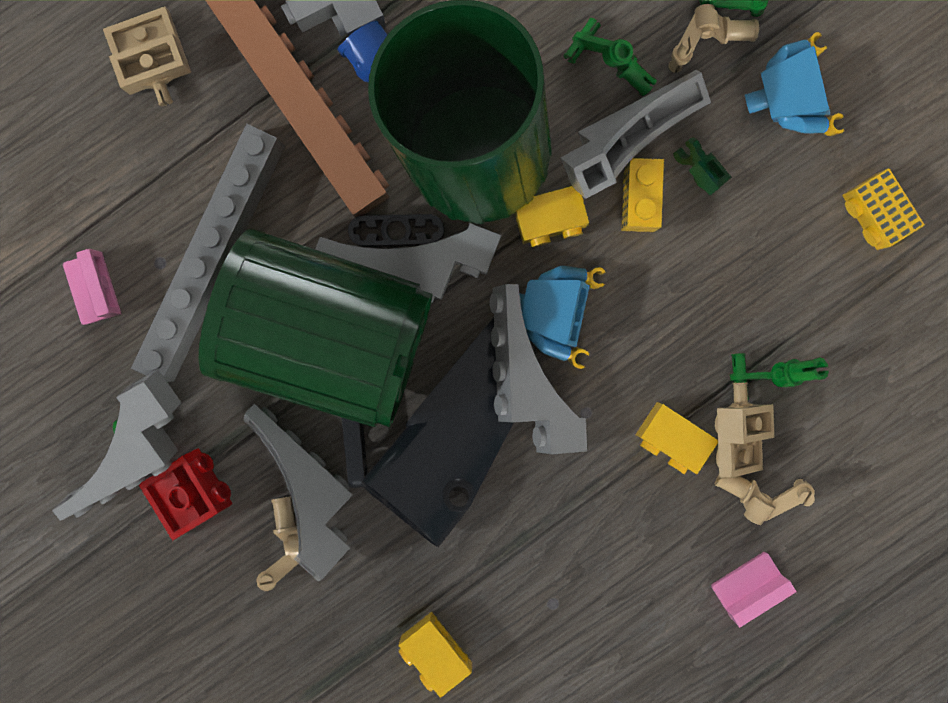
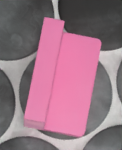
M86 249L76 253L77 259L63 263L81 324L88 325L121 314L102 252Z
M762 552L711 585L728 615L739 628L797 592L790 580L779 572L773 560L766 552Z

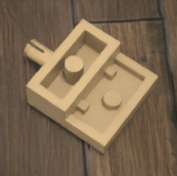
M164 6L104 28L103 31L112 53L109 58L120 88L130 95L145 89H154L159 106H167L166 103L169 105L173 103L166 84L175 78L192 72L170 11Z
M747 382L733 383L734 403L729 407L717 408L715 430L718 433L716 463L719 467V477L734 478L763 470L762 440L774 438L773 404L749 403Z

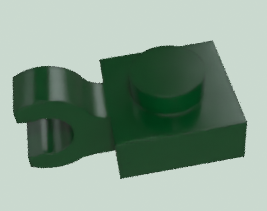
M694 137L685 142V145L690 150V155L685 153L681 147L673 153L678 163L692 166L688 171L693 175L696 184L701 189H704L709 196L732 178L711 152L707 155L703 151L700 142Z

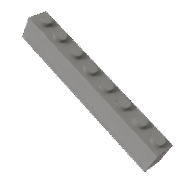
M246 123L131 369L144 375H148L158 369L167 382L175 381L204 320L207 305L221 267L234 243L246 231L283 153L285 146L278 138Z

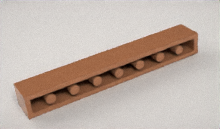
M205 0L355 218L363 216L387 200L389 196L384 189L389 187L388 182L379 169L375 172L371 171L366 163L371 158L361 143L358 142L356 145H353L347 136L352 130L341 115L336 118L329 110V107L333 105L332 101L322 87L316 91L310 80L314 78L313 73L304 60L299 63L296 62L291 54L296 49L286 34L282 33L278 36L272 27L277 21L266 5L259 8L254 0Z

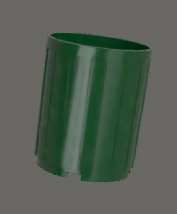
M449 0L426 6L412 13L393 28L380 45L371 66L368 83L370 108L381 133L390 144L428 205L435 207L452 220L458 219L475 224H483L485 222L505 219L526 203L529 204L547 178L552 147L543 64L538 47L527 29L506 11L491 4L474 0Z
M248 229L234 243L214 284L201 330L199 368L203 376L218 381L231 383L372 427H376L377 423L390 427L398 411L413 368V360L422 339L433 294L421 290L419 283L255 229Z

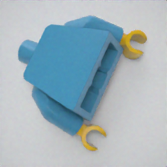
M816 32L808 40H800L782 46L768 61L766 70L761 72L764 89L745 94L749 113L769 108L773 122H778L782 128L804 134L824 133L827 136H834L844 132V129L837 130L833 124L834 120L844 118L843 114L838 113L825 117L830 115V109L817 57L827 49V46L819 48L814 44L822 36L821 33Z
M558 266L542 273L538 280H529L525 294L519 293L523 320L529 340L543 354L562 361L568 359L570 364L582 369L585 366L576 363L575 357L578 353H584L589 356L588 351L577 347L589 288L598 289L605 285L603 283H596L593 280V274H604L606 272L600 267L587 272L585 268Z

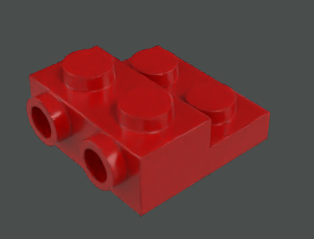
M199 448L172 462L171 466L157 476L152 475L139 484V487L172 541L233 504L230 500L231 490L225 482L218 480L212 470L214 468L212 458L208 454L202 453Z

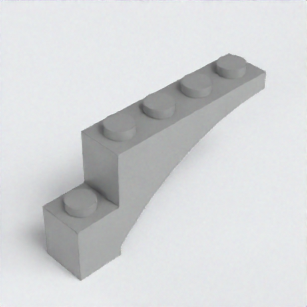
M285 0L286 4L281 6L290 25L297 22L302 33L332 18L340 36L345 34L350 36L354 31L372 21H378L383 28L386 27L383 13L376 0Z
M695 70L578 131L583 146L560 157L572 187L586 199L617 183L616 177L646 145L677 122L710 104L711 101L702 72Z
M470 223L468 229L459 234L415 247L396 249L363 248L341 244L320 237L316 250L419 283L421 290L433 294L431 301L433 303L434 298L442 300L456 264L461 265L460 272L478 278L480 273L487 275L501 235Z
M505 284L494 287L490 297V309L494 313V328L491 332V341L496 353V361L493 364V377L497 381L494 409L498 415V422L535 421L532 437L537 453L587 452L586 418H579L559 397L544 375L534 355L521 311L519 285Z
M158 369L132 383L116 397L120 402V410L115 434L108 452L91 479L68 494L52 510L60 521L73 514L76 518L80 517L94 506L93 503L100 501L101 504H104L114 498L119 493L118 490L123 487L131 490L144 481V476L150 473L153 476H157L171 466L170 459L176 454L178 449L162 426L174 419L172 412L181 404V401Z
M254 404L245 412L243 421L265 444L284 476L292 498L297 522L298 555L294 560L319 582L350 549L345 544L348 540L347 537L334 526L329 529L326 523L353 494L348 491L350 489L349 484L337 474L333 477L324 469L326 464L314 452L308 454L300 446L302 442L297 435L290 430L284 432L276 424L278 420L271 411L265 407L260 409Z

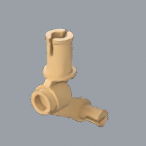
M712 4L698 6L679 44L672 51V60L668 65L670 71L675 73L677 69L678 73L682 70L683 65L689 63L700 37L702 39L714 37L720 44H727L728 41L755 42L759 34L758 20H730L729 17L720 16Z
M718 474L714 483L715 486L739 497L740 502L743 503L746 509L744 516L757 525H762L764 521H768L799 504L804 503V506H810L815 501V491L812 485L806 480L804 482L803 479H797L792 488L774 498L760 492L757 482L753 479L748 481L741 476L725 478L719 477Z
M291 496L271 500L276 529L273 530V533L283 541L285 555L258 575L257 586L263 591L272 590L279 580L299 564L294 560L298 555V533Z

